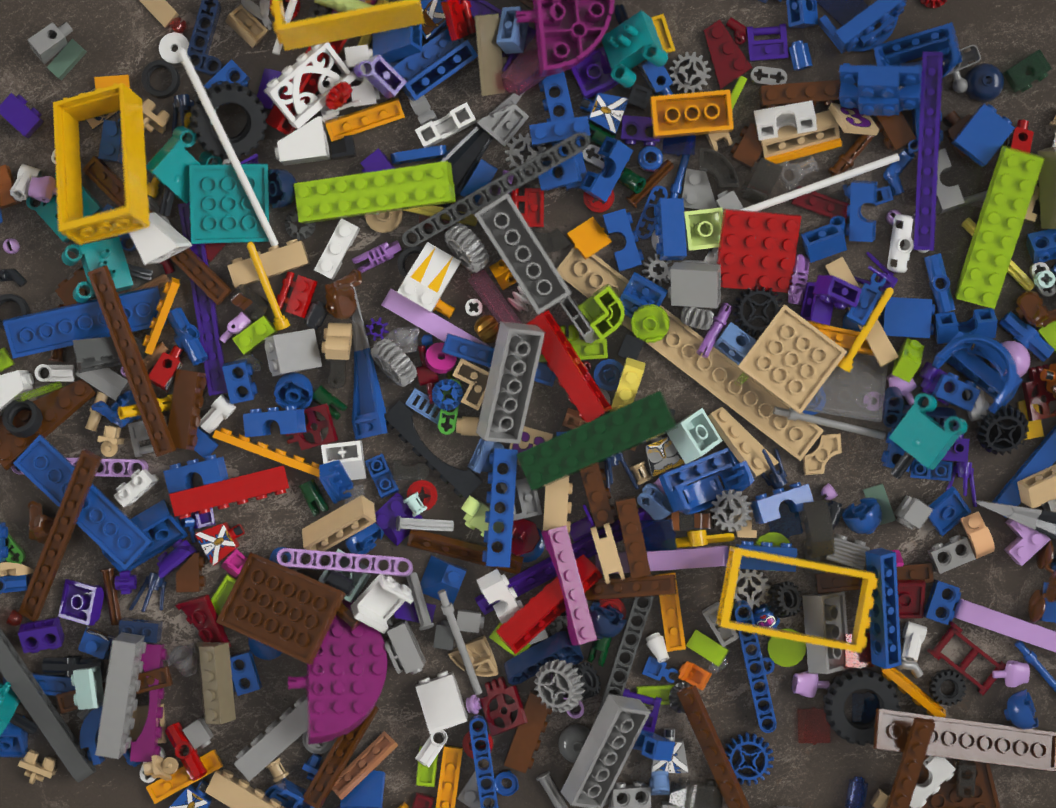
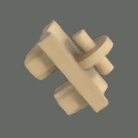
M148 98L142 103L144 131L147 129L149 132H152L155 129L163 134L166 131L170 114L165 110H161L158 115H155L152 111L156 108V105Z
M112 425L105 426L104 434L98 436L97 442H103L101 452L104 456H115L118 452V445L124 444L125 438H120L122 428Z
M30 749L25 757L19 761L18 766L27 769L24 775L30 777V784H34L36 780L43 782L44 776L51 778L55 775L57 769H54L56 759L46 756L43 764L36 762L39 753Z
M158 755L151 756L152 761L143 763L145 775H151L154 779L161 778L166 781L172 779L170 774H174L179 767L178 761L175 758H163Z

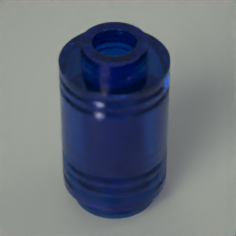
M854 776V779H849L845 807H865L869 784L865 781V778Z

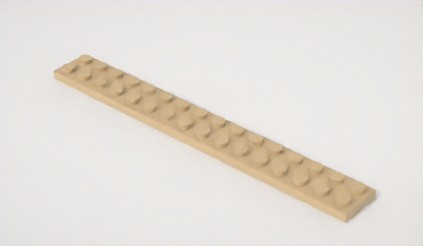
M574 247L557 268L562 279L587 298L606 284H609L620 298L629 282L628 279L595 254L585 260ZM660 305L659 307L665 310L669 317L670 327L662 340L647 344L801 461L824 430L814 423L788 420L787 417L773 414L775 406L788 410L790 407L749 377L742 383L743 380L738 377L743 372L737 368L738 364L715 347H712L708 358L701 357L703 353L698 355L697 350L704 338ZM625 315L622 325L632 332L631 318Z

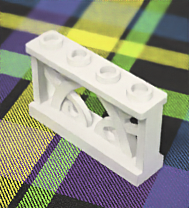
M329 42L311 46L312 49L308 53L301 54L293 66H287L281 72L282 75L278 79H272L264 90L292 127L299 129L326 105L327 94L333 86L341 82L350 84L356 79L354 74L350 72L330 46ZM322 52L327 53L329 56V63L326 68H323L325 65L324 58L321 62L317 61V56ZM334 63L342 72L340 76L330 70ZM303 73L321 74L317 83L319 91L317 96L310 92L299 93L300 80ZM325 76H328L325 81H329L327 87L322 85ZM282 86H287V91L283 94L291 95L292 98L282 100L278 95L279 89ZM308 96L310 101L305 104V99L300 100V98ZM293 103L296 112L294 116L285 104Z

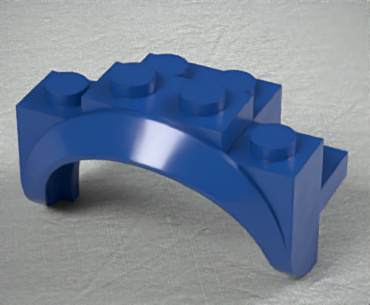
M850 63L840 65L841 85L839 99L841 107H855L859 110V114L868 116L899 115V112L904 109H920L922 65L863 66L850 65ZM900 84H906L905 87L900 89Z

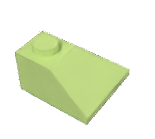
M723 208L684 212L686 247L688 251L719 247Z

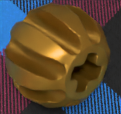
M484 315L476 321L474 330L484 343H493L497 340L500 325L492 315Z

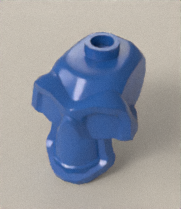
M126 391L120 395L117 402L111 406L103 401L96 402L91 406L93 411L105 416L111 423L116 424L120 428L141 417L140 415L120 419L118 416L119 407L136 404L132 391Z

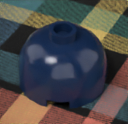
M982 63L975 65L967 72L965 77L968 83L965 93L970 99L981 103L994 100L1000 95L1004 86L1002 72L992 64Z
M284 169L268 170L269 204L271 203L272 208L289 206L296 199L294 183H297L292 173Z
M593 602L589 612L596 637L602 639L603 637L611 638L618 635L627 620L622 619L624 615L609 605L607 608L599 606L600 602Z

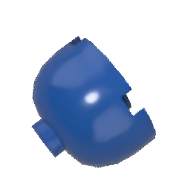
M295 372L285 374L278 380L275 386V401L284 409L285 406H297V408L305 409L312 402L313 385L303 374Z
M864 498L860 500L861 504L855 507L854 503L849 505L844 510L842 517L847 527L854 533L871 534L882 521V510L875 498Z
M374 523L345 539V544L350 553L365 555L377 545L374 542L378 538L380 540L383 538L384 532Z
M1027 689L1012 694L1007 701V709L1004 710L1007 721L1011 720L1014 726L1023 730L1039 726L1038 717H1033L1036 710Z

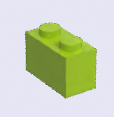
M262 316L232 338V340L243 355H247L264 343L265 338L275 335L277 331L266 316Z
M906 338L897 352L899 358L894 362L892 375L910 383L921 365L924 346L919 341Z

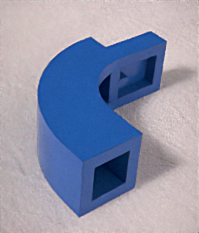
M103 706L94 708L87 715L80 730L81 749L89 748L87 755L89 760L93 762V766L101 764L105 760L103 756L95 755Z

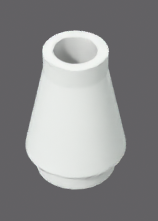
M659 632L646 638V645L658 662L662 663L668 660L669 656L664 637Z

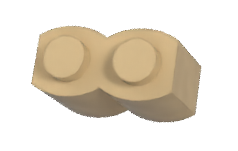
M328 323V328H324V340L326 341H322V353H325V359L349 360L353 334L351 323Z

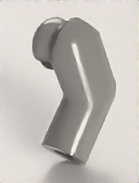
M901 658L902 665L896 666L899 670H910L915 679L923 675L917 662H907Z

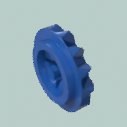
M451 379L439 381L432 390L433 402L443 410L456 408L463 398L461 386ZM453 388L451 395L455 400L447 398L442 402L444 394L440 389L448 391Z

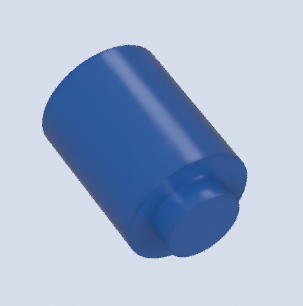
M803 40L791 43L792 46L789 47L794 71L812 67L808 43H803Z

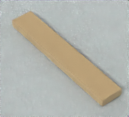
M843 257L825 265L829 275L859 287ZM877 319L865 340L880 367H883L898 359L899 356ZM858 325V327H859V329H860V331H861V330L863 329V327L860 326V325Z

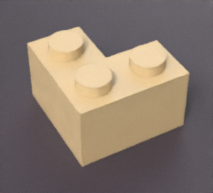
M461 358L452 376L470 384L461 402L479 411L483 403L489 372Z

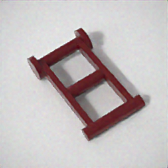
M951 621L948 623L951 626L936 646L932 650L928 648L927 652L937 660L944 659L979 687L977 692L984 696L997 678H993L991 673L981 685L965 672L966 668L978 653L996 666L993 671L1004 670L1006 664L1002 661L998 664L961 634L963 630ZM955 634L972 647L959 666L941 653Z

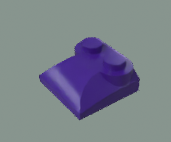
M604 46L594 50L585 60L571 68L580 92L585 99L595 97L597 93L606 92L619 84L611 77L612 69Z
M399 492L391 497L375 513V523L396 546L410 533V530L406 529L396 530V518L398 515L401 518L424 519L420 514L415 517L412 516L411 509L407 503L403 502L405 498Z
M187 539L185 541L178 540L172 545L174 549L170 553L165 551L157 558L159 561L157 565L160 578L169 575L198 551Z
M65 579L58 617L93 626L99 620L104 599L102 587Z

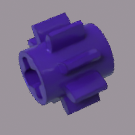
M381 317L378 319V322L371 318L372 324L366 325L367 328H370V332L366 335H374V341L379 336L381 339H384L383 334L390 333L385 328L389 323H381ZM375 324L382 326L380 334L373 332Z
M131 570L121 571L120 576H115V589L121 590V595L131 594L132 589L137 588L136 575H131Z

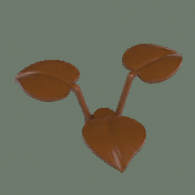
M1052 539L1036 555L1038 568L1043 569L1045 567L1052 574L1046 593L1042 594V591L1037 589L1030 597L1028 614L1032 624L1039 621L1043 616L1046 607L1045 598L1051 603L1056 601V570L1054 571L1049 567L1054 555Z

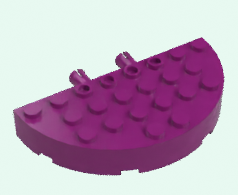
M533 0V10L516 11L517 24L532 22L535 24L540 77L567 71L581 63L593 52L608 29L615 0Z
M343 599L342 604L345 605L352 612L351 605L355 601L353 600V602L350 603L346 599ZM336 614L312 665L307 664L306 677L288 676V689H306L308 744L328 742L348 734L359 726L375 707L387 673V652L380 631L363 622L352 631L351 627Z

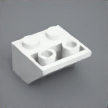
M362 440L321 445L323 464L340 460L351 480L366 478Z

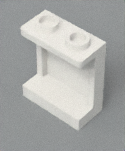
M380 573L351 605V609L355 619L384 634L389 629L387 620L405 601L411 604L413 598L408 586L400 585L392 577H386Z

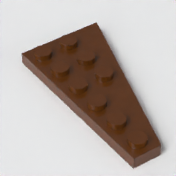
M80 379L32 401L40 409L43 417L40 428L32 436L19 438L12 435L3 425L2 416H0V464L6 470L11 468L16 459L39 435L46 438L96 395V392L83 379ZM30 409L19 411L13 420L14 427L20 428L25 426L32 417V411Z

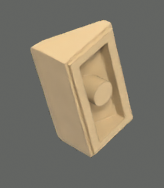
M139 0L165 28L179 16L166 0Z
M242 4L227 16L226 23L252 48L269 32L251 13L243 8Z

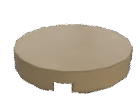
M403 210L364 216L371 229L379 233H389L399 227L403 218Z

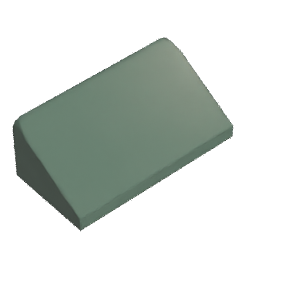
M71 39L47 68L62 81L87 51L74 39Z
M882 483L863 489L865 498H875L881 507L882 521L879 525L896 520Z

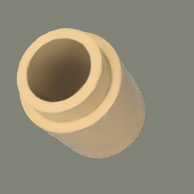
M462 416V418H457L456 433H461L463 436H479L476 433L479 417Z

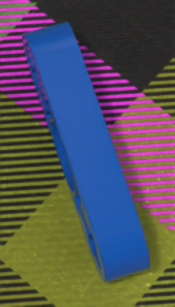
M446 145L396 152L390 155L392 164L397 165L440 158L447 152Z
M655 186L649 194L635 228L639 239H648L654 231L657 217H647L646 210L649 207L654 208L656 205L649 203L650 200L654 202L656 195L653 194L654 191L662 190L664 198L660 199H667L668 192L663 186ZM642 218L649 222H654L653 226L649 223L647 227L649 234L646 233L644 236L640 235L641 231L639 230V227L643 228L645 222H642Z

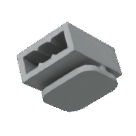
M683 260L681 262H674L672 268L668 270V280H671L668 298L671 299V306L718 308L721 302V265L709 264L706 261Z
M314 329L278 334L265 338L264 346L272 376H281L322 367Z
M403 620L390 626L387 630L389 639L385 641V647L397 673H402L403 668L406 674L411 672L412 675L422 671L426 659L409 622Z

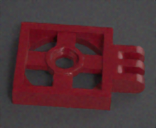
M1047 364L1042 365V367L1029 368L1030 381L1022 383L1029 421L1056 416V410L1052 413L1049 410V403L1054 401L1055 398L1052 393L1046 392L1045 382L1047 381H1043L1040 378L1043 369L1049 370ZM1037 385L1038 393L1036 396L1031 397L1032 391ZM1042 395L1046 396L1045 402L1041 401ZM1034 404H1038L1041 407L1042 414L1034 409Z
M328 403L304 409L309 420L306 425V432L285 434V436L293 435V438L288 439L287 443L290 444L298 441L301 450L338 440ZM315 411L321 413L325 420L320 421L317 419ZM312 423H316L318 425L317 430L312 429ZM328 427V434L323 440L321 431L323 428ZM304 433H312L315 442L310 443L306 441Z
M503 676L499 677L498 681L494 679L491 683H485L488 696L481 698L480 701L491 736H496L528 723L516 686L507 688ZM504 695L511 696L515 702L512 704L506 703ZM496 698L498 708L491 712L489 705L492 699ZM503 707L507 708V713L505 715H503L501 712V709ZM518 710L517 718L513 723L511 719L512 712ZM503 718L505 727L500 728L496 726L494 719Z

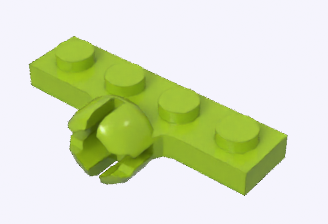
M574 325L568 326L569 336H566L581 360L608 358L607 338L603 340L596 339L590 344L580 339L579 332ZM559 326L566 336V326ZM540 354L539 362H547L544 356Z

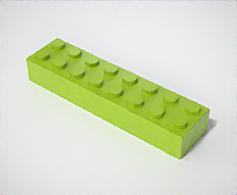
M1002 145L954 293L957 299L995 309L1044 161L1042 156Z
M447 161L294 183L299 223L304 224L456 202L451 163Z

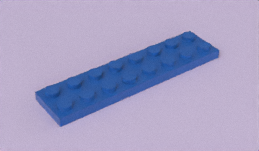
M158 286L118 294L132 332L148 329L152 318H156L158 314L156 307L161 299ZM97 299L3 320L13 359L72 346L73 340L111 337Z
M39 435L13 464L60 507L75 466L48 440ZM92 483L76 524L124 570H127L152 544L153 540Z

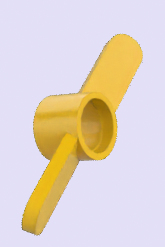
M695 529L687 531V537L663 540L661 547L663 549L697 547L711 543L733 541L735 537L733 533L707 535L706 529Z

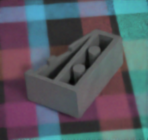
M112 337L73 340L79 373L122 365Z

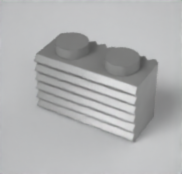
M836 534V537L830 536L824 558L864 570L866 564L865 552L870 550L869 547L865 546L866 542L857 539L854 542L847 541L848 537Z

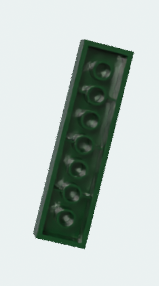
M658 391L516 455L531 490L537 491L678 427L663 392Z

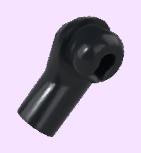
M14 268L0 270V282L14 281L20 288L27 283V280Z

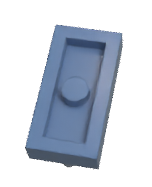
M480 438L468 468L478 473L491 471L492 464H489L488 455L493 453L494 448L504 449L503 445L500 442L484 441Z

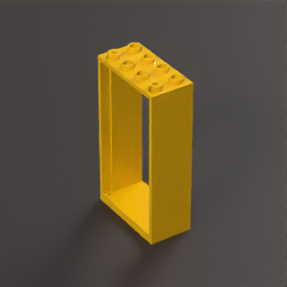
M272 0V5H270L272 16L275 19V22H273L274 31L277 34L279 44H283L285 51L424 24L420 0H402L286 23L282 0Z
M115 83L110 87L98 88L92 92L80 93L78 96L63 98V100L53 102L59 232L78 245L150 227L142 99L123 83ZM120 110L126 207L83 218L79 122Z
M730 546L716 623L720 627L861 652L867 642V637L864 635L865 630L870 625L868 613L874 603L872 591L877 587L876 574L865 570ZM741 556L863 578L851 642L730 620Z

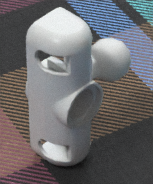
M897 214L894 217L887 263L888 270L893 272L905 273L908 270L907 261H909L910 252L914 248V241L912 239L914 230L912 226L913 222H915L914 217L910 215ZM897 220L903 221L902 229L896 227ZM904 240V246L900 248V242ZM917 250V251L920 252V253H926V252H928L929 250ZM891 259L898 260L897 267L891 266Z

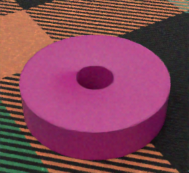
M444 343L431 345L425 356L428 368L439 374L450 372L457 361L456 356L441 352Z

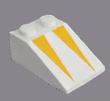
M427 242L397 292L432 312L461 261Z

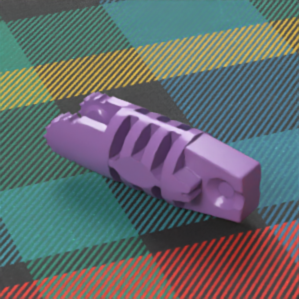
M398 241L390 244L385 242L352 258V261L356 264L367 258L370 262L357 269L363 273L395 257L394 254L402 250Z
M802 254L796 255L791 276L793 278L790 280L792 285H789L788 303L801 305L809 274V259Z

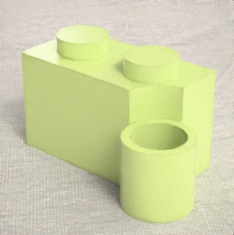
M469 495L461 507L466 512L463 518L466 520L464 524L472 530L475 528L482 531L480 535L484 537V531H488V523H485V513L489 511L490 507ZM496 522L493 525V530L496 533H501L504 528L500 522Z

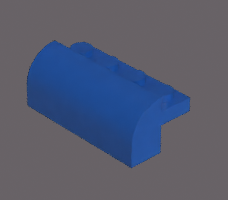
M447 28L422 46V52L404 58L392 68L406 81V84L401 88L412 101H416L478 57V54L468 40L464 41L463 38L451 41Z

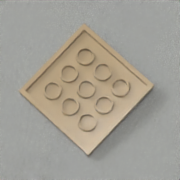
M784 304L737 368L798 414H801L847 351Z

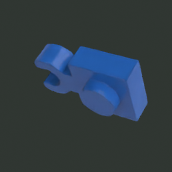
M649 655L642 674L658 681L663 676L669 683H674V679L669 678V673L674 672L678 674V670L673 667L665 668L667 662L659 663L657 658Z

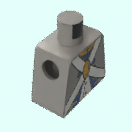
M664 728V738L675 742L671 761L652 759L651 772L688 773L683 739H675V728Z

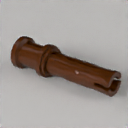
M861 134L848 151L838 157L839 160L835 165L828 169L829 173L835 176L854 166L853 161L875 136Z

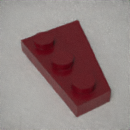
M720 19L703 31L720 90L753 68Z
M208 594L180 601L175 605L178 610L182 609L186 614V620L189 624H194L199 631L198 635L204 642H228L229 648L231 647L223 626L216 623L218 615Z

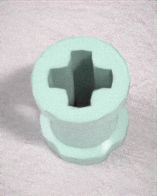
M1046 270L1038 272L1034 276L1033 282L1039 289L1053 286L1056 278L1051 271ZM1041 278H1047L1048 282L1041 281Z
M418 492L403 500L411 509L413 517L427 509V506H424L418 497Z

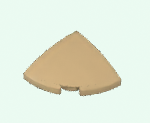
M0 563V576H20L34 573V569L22 564Z
M485 635L465 643L476 676L491 677L499 674L493 652ZM458 647L448 652L450 659L460 669L465 671L466 669Z

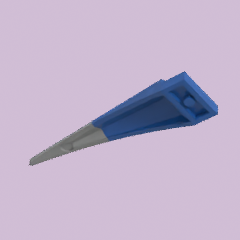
M353 287L357 308L352 315L354 343L352 425L355 440L388 432L384 417L386 409L356 290Z

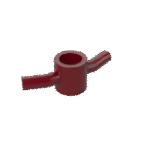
M419 345L418 351L422 366L416 367L420 386L426 385L430 404H435L432 399V390L434 383L439 382L438 373L428 368L425 362L426 347L425 345Z

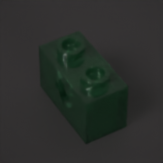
M1039 49L1002 74L1015 93L1019 90L1023 93L1032 87L1031 82L1037 79L1040 82L1048 77L1047 72L1052 67ZM1031 70L1032 73L1026 76L1025 72Z

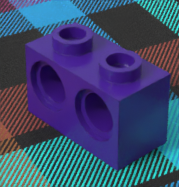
M622 116L620 141H624V144L636 145V142L644 143L643 146H655V144H659L660 138L653 139V137H648L645 134L647 128H652V117ZM628 126L635 127L636 134L633 136L628 135L626 128Z
M59 617L21 624L18 631L23 653H37L45 649L55 650L62 646L65 638Z

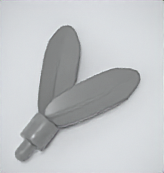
M241 0L243 8L262 20L264 26L271 31L272 23L268 17L270 0H259V6L251 0Z

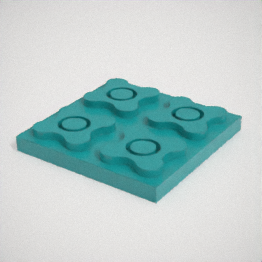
M232 164L188 165L191 244L269 242ZM241 164L269 222L268 164Z

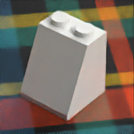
M322 116L316 117L278 141V147H275L276 159L284 166L330 160L325 120Z
M149 213L150 227L129 232L145 265L161 263L192 246L191 242L157 213Z
M17 370L0 375V416L12 401L22 399L19 398V396H23L22 393L26 392L28 394V391L33 390L34 379L28 370Z
M448 670L438 673L436 678L430 679V677L419 680V684L416 685V691L430 734L467 722L468 713L453 672L448 673Z

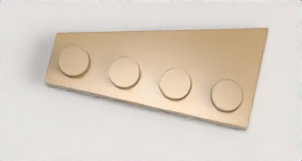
M723 407L708 415L716 431L740 463L747 462L753 478L770 469L762 453V449L765 448ZM766 450L773 465H777L779 461Z

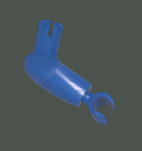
M917 140L910 141L909 149L905 148L898 154L900 160L889 164L883 173V178L886 181L888 180L893 196L905 192L899 176L915 157L914 152H918V147L913 149V144Z

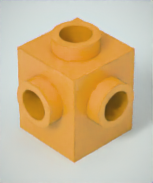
M503 259L489 266L502 290L517 282Z

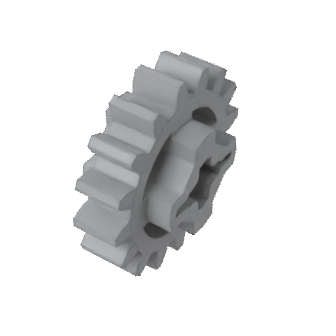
M685 52V57L679 54V61H672L675 67L669 68V71L673 72L669 76L671 79H674L672 86L678 85L677 91L684 89V94H686L688 90L691 93H695V89L701 92V85L705 87L708 85L705 79L709 80L711 78L707 74L711 71V68H706L708 60L703 62V55L697 58L696 52H693L692 56ZM689 61V63L686 66L679 67L681 63ZM696 63L700 65L702 71L698 70V68L696 67ZM692 65V73L695 75H692L688 81V74L685 72H687ZM677 75L682 77L684 84L680 82ZM694 80H701L698 84L691 86Z
M520 133L519 139L512 137L513 144L507 143L510 150H505V154L509 155L505 160L506 162L511 161L510 169L516 168L519 165L514 161L513 157L518 158L521 164H523V155H520V153H524L526 146L528 153L531 154V156L527 157L526 162L544 152L546 147L538 146L539 152L534 151L530 147L532 141L529 133L526 134V137H523ZM523 142L522 147H520L519 149H514L516 145ZM527 165L525 172L529 171L530 175H533L534 168Z
M729 489V492L724 490L722 495H716L718 501H712V504L715 505V508L710 509V511L715 512L712 519L718 520L715 525H722L721 530L728 529L729 532L742 530V527L748 525L746 520L752 519L748 515L753 512L748 507L752 502H746L748 496H741L742 491H736L735 493V489Z
M739 569L737 583L743 577L744 580L741 584L737 585L736 583L735 603L743 600L737 595L739 593L745 595L746 600L744 601L749 603L751 610L754 604L759 608L760 601L766 602L764 595H770L766 591V589L770 588V585L765 584L768 578H761L763 576L762 571L757 574L756 570L749 571V569H745V572H742ZM751 576H754L757 579H759L761 583H755L754 581H752ZM748 582L750 583V585H751L752 587H754V588L750 589V592H749V593H750V596H749L748 592L746 591V589H744V588H747ZM758 592H761L760 595L756 599H754V596Z

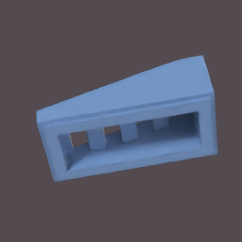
M415 388L405 405L438 425L440 412L436 418L432 417L438 407L434 404L430 413H426L430 406L429 397ZM417 395H420L421 398L419 399L416 406L413 405L412 403L416 399ZM424 399L428 400L424 408L421 410L419 407L424 401Z

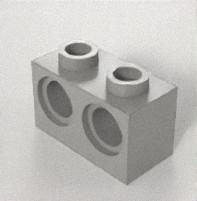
M956 535L949 538L950 542L945 544L939 542L931 546L932 549L927 552L937 573H944L976 559L967 537ZM959 544H962L964 547V551L961 554H957L955 551ZM940 552H945L946 559L943 562H939L937 558Z
M717 601L702 610V613L720 644L724 647L740 637L735 629L720 627L716 623L719 602Z
M634 781L631 785L617 782L608 796L609 808H651V787L644 784V781ZM642 791V797L636 800V794ZM623 793V799L617 801L618 794Z

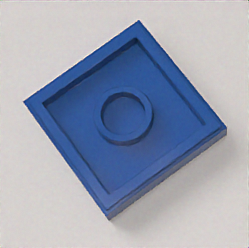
M953 486L928 506L933 509L928 519L941 536H944L956 526L961 518L971 513V510Z

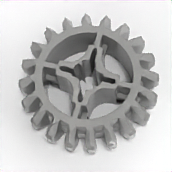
M457 223L444 234L445 242L450 252L456 259L461 261L462 266L468 271L477 273L490 262L484 244L467 226Z
M382 339L371 349V355L375 364L394 383L404 387L414 381V378L417 376L416 367L405 352L396 346L395 343L388 339Z
M559 659L549 661L539 668L540 671L535 674L537 678L534 680L538 686L534 690L539 692L536 697L542 698L541 704L546 703V709L552 708L553 712L559 711L563 713L579 705V701L583 698L581 694L585 691L581 686L585 682L580 681L582 675L577 674L578 668L573 669L572 663L567 664L566 660L559 661ZM552 672H555L553 679H550ZM569 693L567 700H564V695Z

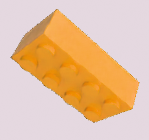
M730 90L652 96L650 99L653 139L732 132L734 129Z

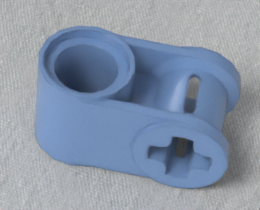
M648 483L643 487V493L639 494L637 502L655 521H662L673 512L667 496L656 485Z
M668 771L651 772V777L649 778L651 795L670 794Z

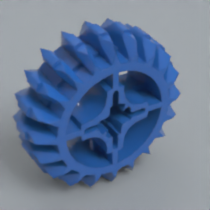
M745 733V738L743 739L741 734H738V741H735L732 737L733 745L726 743L725 746L729 751L725 750V753L737 779L739 778V784L742 785L744 780H746L747 786H750L751 780L758 784V777L764 781L765 778L762 774L770 775L766 768H773V764L768 762L774 760L773 756H768L773 753L772 749H766L769 743L764 742L762 744L763 737H759L756 741L757 735L755 733L752 734L751 739L748 733ZM751 744L758 748L747 751L742 746ZM737 750L740 754V758L736 762L737 764L733 766L732 758L734 752ZM762 752L763 762L760 768H758L755 761ZM743 753L746 756L748 755L750 757L753 766L750 764V762L747 763L746 761V763H744L745 758ZM744 768H750V769H752V771H754V772H753V773H749V774H744V773L739 772L738 770H739V769L742 770V769H744Z

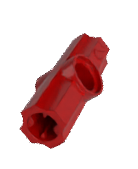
M177 722L167 727L165 733L175 749V755L180 758L191 780L195 781L205 776L207 770L197 754V748L194 749L182 731L184 728L181 723ZM189 747V753L184 756V748Z

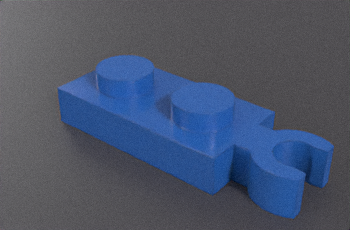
M876 273L871 276V285L865 283L862 287L857 307H851L846 316L847 319L864 327L882 295V291L878 289L882 288L886 282V278H883L880 283H877L875 281Z

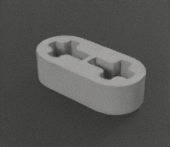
M757 66L751 71L750 79L754 84L762 86L785 84L787 74L779 68ZM759 70L762 75H767V78L762 77L759 81L754 74ZM777 73H780V77H783V80L776 83V79L770 78V76H776Z

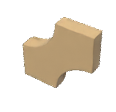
M840 433L820 435V442L817 448L803 457L804 475L824 474L827 461L832 456L842 453Z

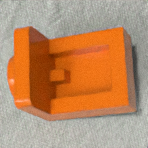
M686 661L680 667L678 678L693 686L696 685V688L703 691L712 673L693 662Z

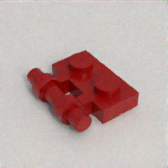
M446 0L441 2L451 41L476 32L475 18H472L470 1Z
M519 188L511 191L510 197L518 210L519 202H525L524 213L521 214L529 227L544 228V191L541 188H525V196H519Z
M287 271L286 277L281 282L283 285L280 294L276 296L278 306L282 310L284 303L288 304L286 312L305 318L318 282L298 275L296 282L292 280L295 273ZM290 286L294 287L290 298H287Z

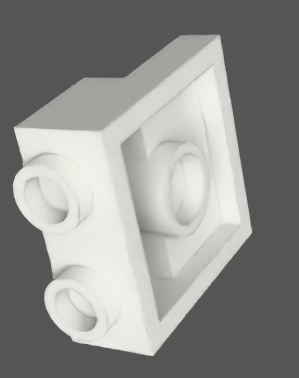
M138 469L130 476L132 480L127 484L123 482L115 489L117 493L113 496L123 507L132 505L160 480L156 474L151 475L147 469L142 471Z

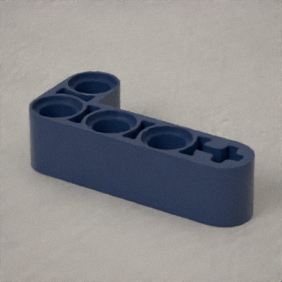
M202 0L187 55L190 61L194 57H199V64L193 66L196 72L213 77L224 67L218 58L208 55L222 6L218 0ZM213 2L215 7L209 8L207 5ZM210 20V26L206 29L202 28V22ZM205 39L204 46H196L197 40ZM214 62H217L218 69L216 71H210V65Z
M897 387L887 388L883 395L881 414L883 423L889 428H896L913 406L904 404L902 393ZM936 407L933 411L926 412L929 417H933L932 419L942 427H944L945 421L949 417H957L956 411L949 407ZM958 421L953 424L954 431L959 427Z
M566 631L555 633L505 662L504 668L508 682L512 685L520 684L535 676L540 671L539 668L555 659H559V661L566 660L567 664H579L583 661L580 645H572L569 633Z

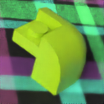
M609 284L595 291L592 296L578 305L579 310L590 322L591 328L601 340L614 332L622 324L625 316L624 305Z

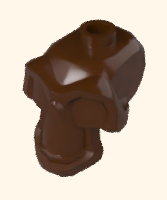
M354 269L351 273L335 282L325 284L327 311L339 320L350 318L356 311L357 305L353 287L362 283L359 270Z
M1026 291L1018 296L1016 300L1018 307L1015 310L1019 317H1024L1033 328L1046 327L1048 324L1056 321V309L1049 311L1046 305L1042 306L1043 299L1039 298L1037 292Z
M30 501L28 503L30 518L28 538L45 544L55 517L51 518L43 515L42 505L35 501Z

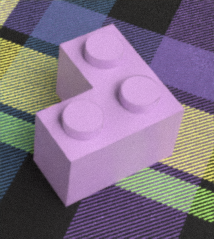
M1010 518L1005 522L1018 537L1004 551L1018 565L1022 566L1051 540L1047 535Z

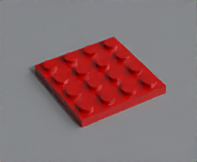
M724 209L717 264L721 265V287L750 288L755 290V286H758V290L764 287L765 291H768L771 287L773 292L788 293L789 285H792L790 280L793 278L791 276L795 265L801 216Z

